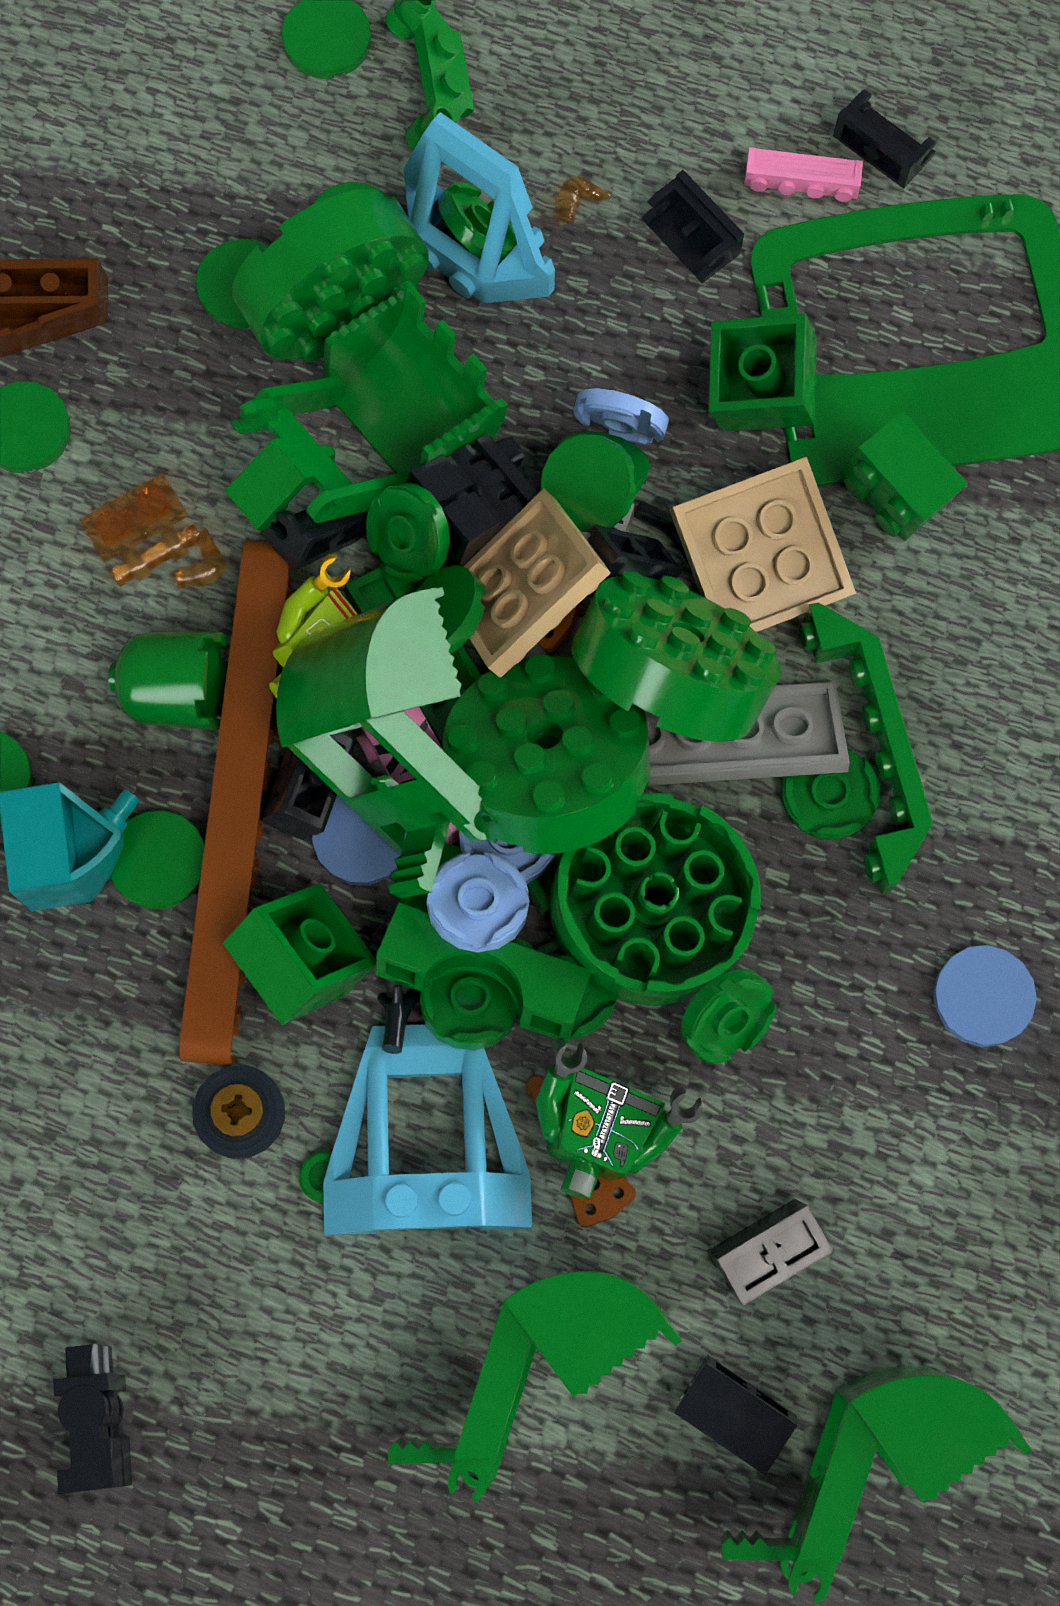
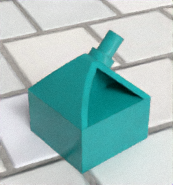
M60 782L0 792V815L9 892L31 912L91 902L101 892L114 870L124 845V835L122 832L128 826L125 820L140 800L134 794L124 789L109 809L103 807L98 813Z

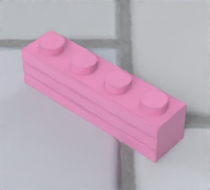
M749 147L744 185L750 186L753 191L757 192L770 188L778 189L783 195L804 192L810 198H821L823 195L835 196L838 201L848 202L852 198L857 199L861 187L863 161Z

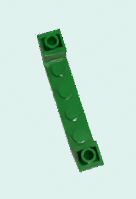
M819 602L809 604L804 622L799 623L802 646L805 651L816 649L814 653L816 664L854 655V659L849 661V670L855 688L863 687L867 704L862 706L863 721L869 734L876 733L881 749L875 753L877 770L882 780H890L894 797H890L888 802L892 821L896 827L903 825L904 830L875 836L868 846L869 853L864 854V866L869 881L871 883L881 881L879 883L881 894L891 892L900 881L933 825L932 816L880 638Z

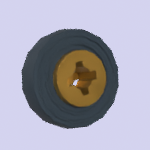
M246 1065L229 1066L211 1074L199 1087L192 1105L193 1125L199 1139L214 1153L231 1159L251 1158L267 1150L279 1137L285 1121V1100L278 1085L263 1071Z

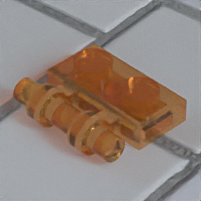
M164 474L157 476L79 519L104 563L120 554L126 560V562L110 570L119 587L135 578L138 582L151 576V569L173 557L178 561L189 554L187 549L203 541L201 534L194 524L178 533L172 526L187 518L188 515ZM160 533L163 541L139 554L135 546Z

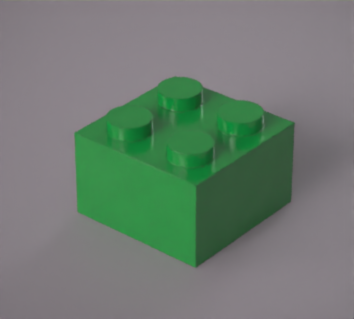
M806 313L712 321L709 413L721 431L815 425L817 336Z
M903 410L861 444L841 471L846 477L844 483L851 494L860 501L866 500L878 513L876 520L882 529L892 537L898 534L904 541L946 507L968 484Z
M320 883L255 907L223 942V945L234 958L239 968L247 976L281 1025L341 999L376 966L374 955Z

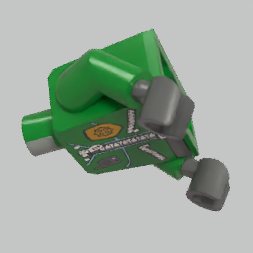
M558 1038L552 1044V1053L556 1064L549 1066L535 1101L541 1134L548 1141L547 1153L569 1163L561 1190L570 1196L582 1200H590L598 1176L613 1181L623 1178L627 1174H636L661 1155L682 1130V1123H692L700 1118L703 1108L700 1097L691 1108H679L677 1105L686 1095V1088L677 1087L670 1095L671 1110L669 1112L663 1111L664 1102L585 1069L587 1054L582 1042L578 1044L577 1051L572 1057H562L566 1049V1042L564 1038Z

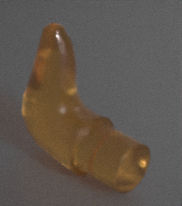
M578 175L570 177L563 183L558 195L556 221L574 224L576 208L579 207L580 198L592 201H606L611 198V195L584 177Z
M206 529L201 530L199 536L203 562L192 564V567L174 570L178 589L197 586L198 588L219 580L225 572V559Z

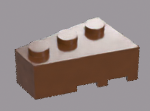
M98 258L0 260V358L108 323V276Z

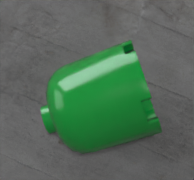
M148 632L136 634L127 640L118 655L117 662H113L110 665L108 674L109 688L112 692H116V697L123 712L136 723L152 726L218 730L220 729L221 719H217L218 709H222L228 667V662H222L220 647L227 645V639L222 632Z

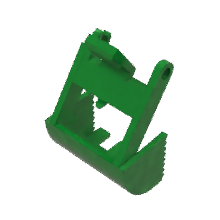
M413 285L401 288L397 294L391 295L385 301H381L378 306L372 307L367 313H362L358 319H352L348 325H343L338 331H333L325 339L323 379L262 388L252 400L239 407L242 410L239 414L242 419L230 421V424L239 434L268 430L275 438L261 450L225 489L227 495L257 530L263 531L270 527L271 521L277 519L275 513L282 509H287L289 502L305 485L315 484L322 492L310 502L306 509L307 514L315 523L368 511L374 498L381 495L384 491L383 489L390 485L406 483L410 470L443 454L445 457H448L467 444H475L476 439L487 433L492 439L497 434L505 418L508 404L502 397L494 400L486 392L484 384L487 368L474 353L467 358L465 367L454 356L456 333L444 320L437 323L434 332L424 322L426 300ZM336 405L395 474L352 484L334 463L335 450L328 445L320 446L294 415L328 409Z
M443 587L406 594L308 635L295 647L287 659L277 692L276 713L281 747L287 746L401 855L394 859L397 869L390 872L394 881L387 885L390 894L399 898L432 893L450 822L469 840L475 842L487 840L485 833L480 832L475 827L474 818L476 814H479L483 818L484 823L488 825L498 824L480 804L482 800L478 795L480 787L404 712L405 710L460 697L461 683L456 679L458 670L452 665L454 657L449 653L451 644L445 640L447 631L442 627L444 618L438 614L440 605L435 601V599L444 595ZM364 727L417 780L398 784L388 775L373 778L330 735Z
M575 1271L558 1274L529 1284L503 1300L459 1442L437 1443L431 1436L422 1442L416 1436L408 1443L401 1437L388 1449V1464L453 1462L447 1481L450 1494L452 1495L458 1488L457 1479L459 1474H461L463 1481L467 1485L477 1488L472 1493L473 1502H476L484 1495L488 1485L493 1482L497 1475L536 1348H538L574 1397L577 1394H587L589 1385H599L601 1376H610L612 1366L622 1367L623 1359L633 1358L635 1349H645L646 1341L656 1340L658 1331H661L675 1346L682 1342L681 1336L651 1296L640 1286L621 1276L601 1271ZM469 1471L473 1472L478 1479L473 1478Z
M895 1366L868 1372L846 1382L834 1392L787 1538H764L757 1530L751 1537L743 1530L734 1537L727 1530L720 1537L722 1560L780 1561L781 1570L788 1579L792 1595L799 1590L798 1584L807 1583L817 1575L820 1585L813 1594L814 1603L819 1604L826 1598L837 1564L841 1561L876 1450L903 1488L910 1485L923 1503L927 1499L936 1500L938 1491H948L950 1482L960 1483L962 1473L972 1474L974 1465H984L986 1456L995 1457L998 1447L1007 1448L1009 1445L1025 1455L1032 1449L1001 1405L976 1386L944 1373L916 1366ZM789 1561H794L790 1570Z

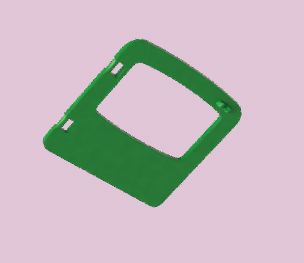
M1025 194L898 204L838 214L775 228L766 232L757 240L751 252V272L760 316L768 317L799 314L790 274L791 266L797 262L835 252L902 240L970 233L1013 232L1021 237L1024 244L1045 332V339L1041 343L971 360L884 372L859 374L816 373L815 425L811 426L814 438L798 440L795 427L783 428L790 463L807 457L818 487L844 483L846 477L841 471L857 448L901 410L908 415L953 467L1060 451V230L1052 210L1043 201ZM782 285L786 307L771 309L766 287Z

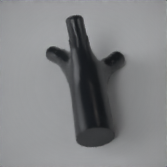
M641 501L635 510L634 518L663 532L680 549L685 561L688 562L671 514L645 501Z
M396 984L393 986L392 999L385 993L378 995L377 999L383 1005L386 1013V1026L382 1044L383 1051L390 1054L402 1052L407 1020L416 1003L420 1000L421 991L414 990L403 999V986Z

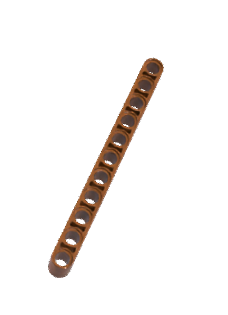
M246 539L242 550L180 1034L179 1055L182 1062L233 1066L236 1055H231L233 1035L238 1036L242 1005H237L239 985L244 986L245 974L223 945V942L254 909V906H249L251 887L256 888L260 858H255L257 839L262 840L264 823L260 819L264 810H261L263 792H268L271 763H267L268 745L274 744V723L277 719V716H273V703L276 697L271 692L269 683L282 673V670H279V662L273 655V650L280 642L276 630L284 603L292 595L293 579H290L289 564L268 541Z

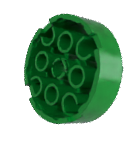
M379 189L352 190L319 201L279 225L278 227L283 235L265 250L257 245L241 264L232 285L233 300L266 354L277 359L292 360L304 358L306 362H314L324 356L325 339L333 331H338L343 325H348L352 319H358L362 313H367L372 307L378 306L381 301H385L391 295L397 294L403 287L407 288L413 285L419 292L417 285L428 267L429 254L423 240L394 196L390 199L386 198Z
M624 571L622 576H615L602 581L597 587L571 643L572 654L579 669L600 692L627 711H629L632 704H635L660 717L656 725L657 727L678 735L704 741L727 742L745 737L757 721L781 674L779 661L775 655L776 647L750 627L751 620L747 615L733 608H723L711 600L689 591L685 583L671 576H663L661 580L644 577L633 571Z
M539 654L522 659L501 678L492 671L483 674L457 700L444 728L443 751L480 787L478 795L482 798L480 804L498 822V824L488 825L484 823L483 818L479 814H476L474 818L475 827L480 832L485 833L487 840L495 844L498 840L509 844L522 846L524 853H564L578 850L603 840L621 828L637 811V802L642 796L645 787L649 786L651 762L647 719L644 709L632 704L629 711L614 703L585 677L573 657Z
M646 793L642 794L637 802V811L613 834L590 846L563 853L553 876L549 904L552 928L564 956L573 958L578 966L587 968L591 972L589 983L592 986L621 1001L646 1006H660L693 998L703 986L718 975L726 973L740 958L752 939L751 936L755 928L758 912L760 911L761 890L758 872L747 846L737 832L722 817L703 805L699 808L690 803L673 799V795ZM645 891L658 893L664 899L666 906H658L649 900H645Z

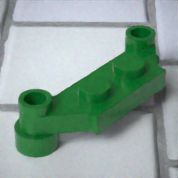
M396 0L385 15L387 26L393 34L405 40L414 37L427 112L425 115L418 116L405 132L407 144L412 150L415 149L429 124L440 112L456 123L459 118L468 117L474 111L461 33L452 30L434 8L435 0Z

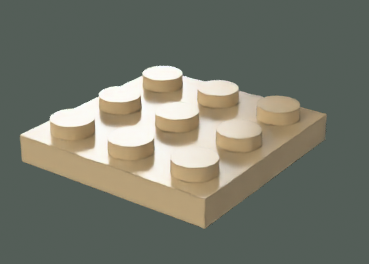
M807 457L669 509L700 595L723 608H733L741 611L750 618V627L756 632L805 614L809 604L819 602L826 606L856 594Z
M546 489L540 491L463 566L480 578L486 590V595L481 593L480 601L485 605L484 613L470 640L488 669L501 678L515 664L519 663L526 653L550 630L556 628L562 619L587 595L594 592L599 584L611 573L558 501Z

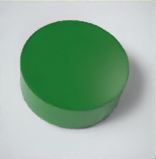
M328 1150L318 1151L307 1157L299 1172V1182L303 1192L310 1199L319 1203H324L323 1182L332 1151Z

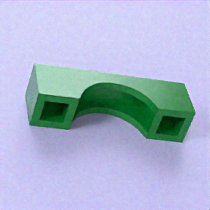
M398 902L376 955V976L424 992L439 978L454 972L474 971L491 976L503 984L511 993L518 1009L519 1027L553 1039L564 1038L567 1044L591 977V972L587 968L578 966L573 958L564 955L553 957L536 951L531 944L516 938L495 950L473 952L458 949L442 939L432 926L427 906L418 904L408 906Z

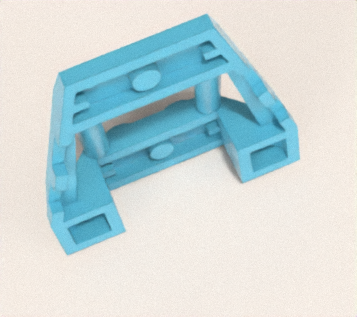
M440 112L421 136L403 168L408 218L428 249L429 259L426 270L429 272H434L436 269L449 278L450 285L458 294L465 298H470L473 295L484 303L548 297L554 291L555 268L551 258L545 255L542 258L539 247L545 241L541 229L535 226L531 228L527 214L533 207L518 167ZM441 162L495 199L481 259L435 227L443 218L439 211L438 199L445 190L437 185ZM511 220L517 245L499 264L509 221Z
M406 1025L402 1052L390 1054L382 1050L385 1026H372L323 1182L324 1236L377 1234L376 1231L470 1227H480V1230L532 1228L530 1173L485 1049L476 1051L455 1049L439 1041L425 1025ZM462 1075L465 1172L389 1175L388 1078ZM483 1096L504 1173L486 1171ZM367 1101L368 1176L350 1178Z

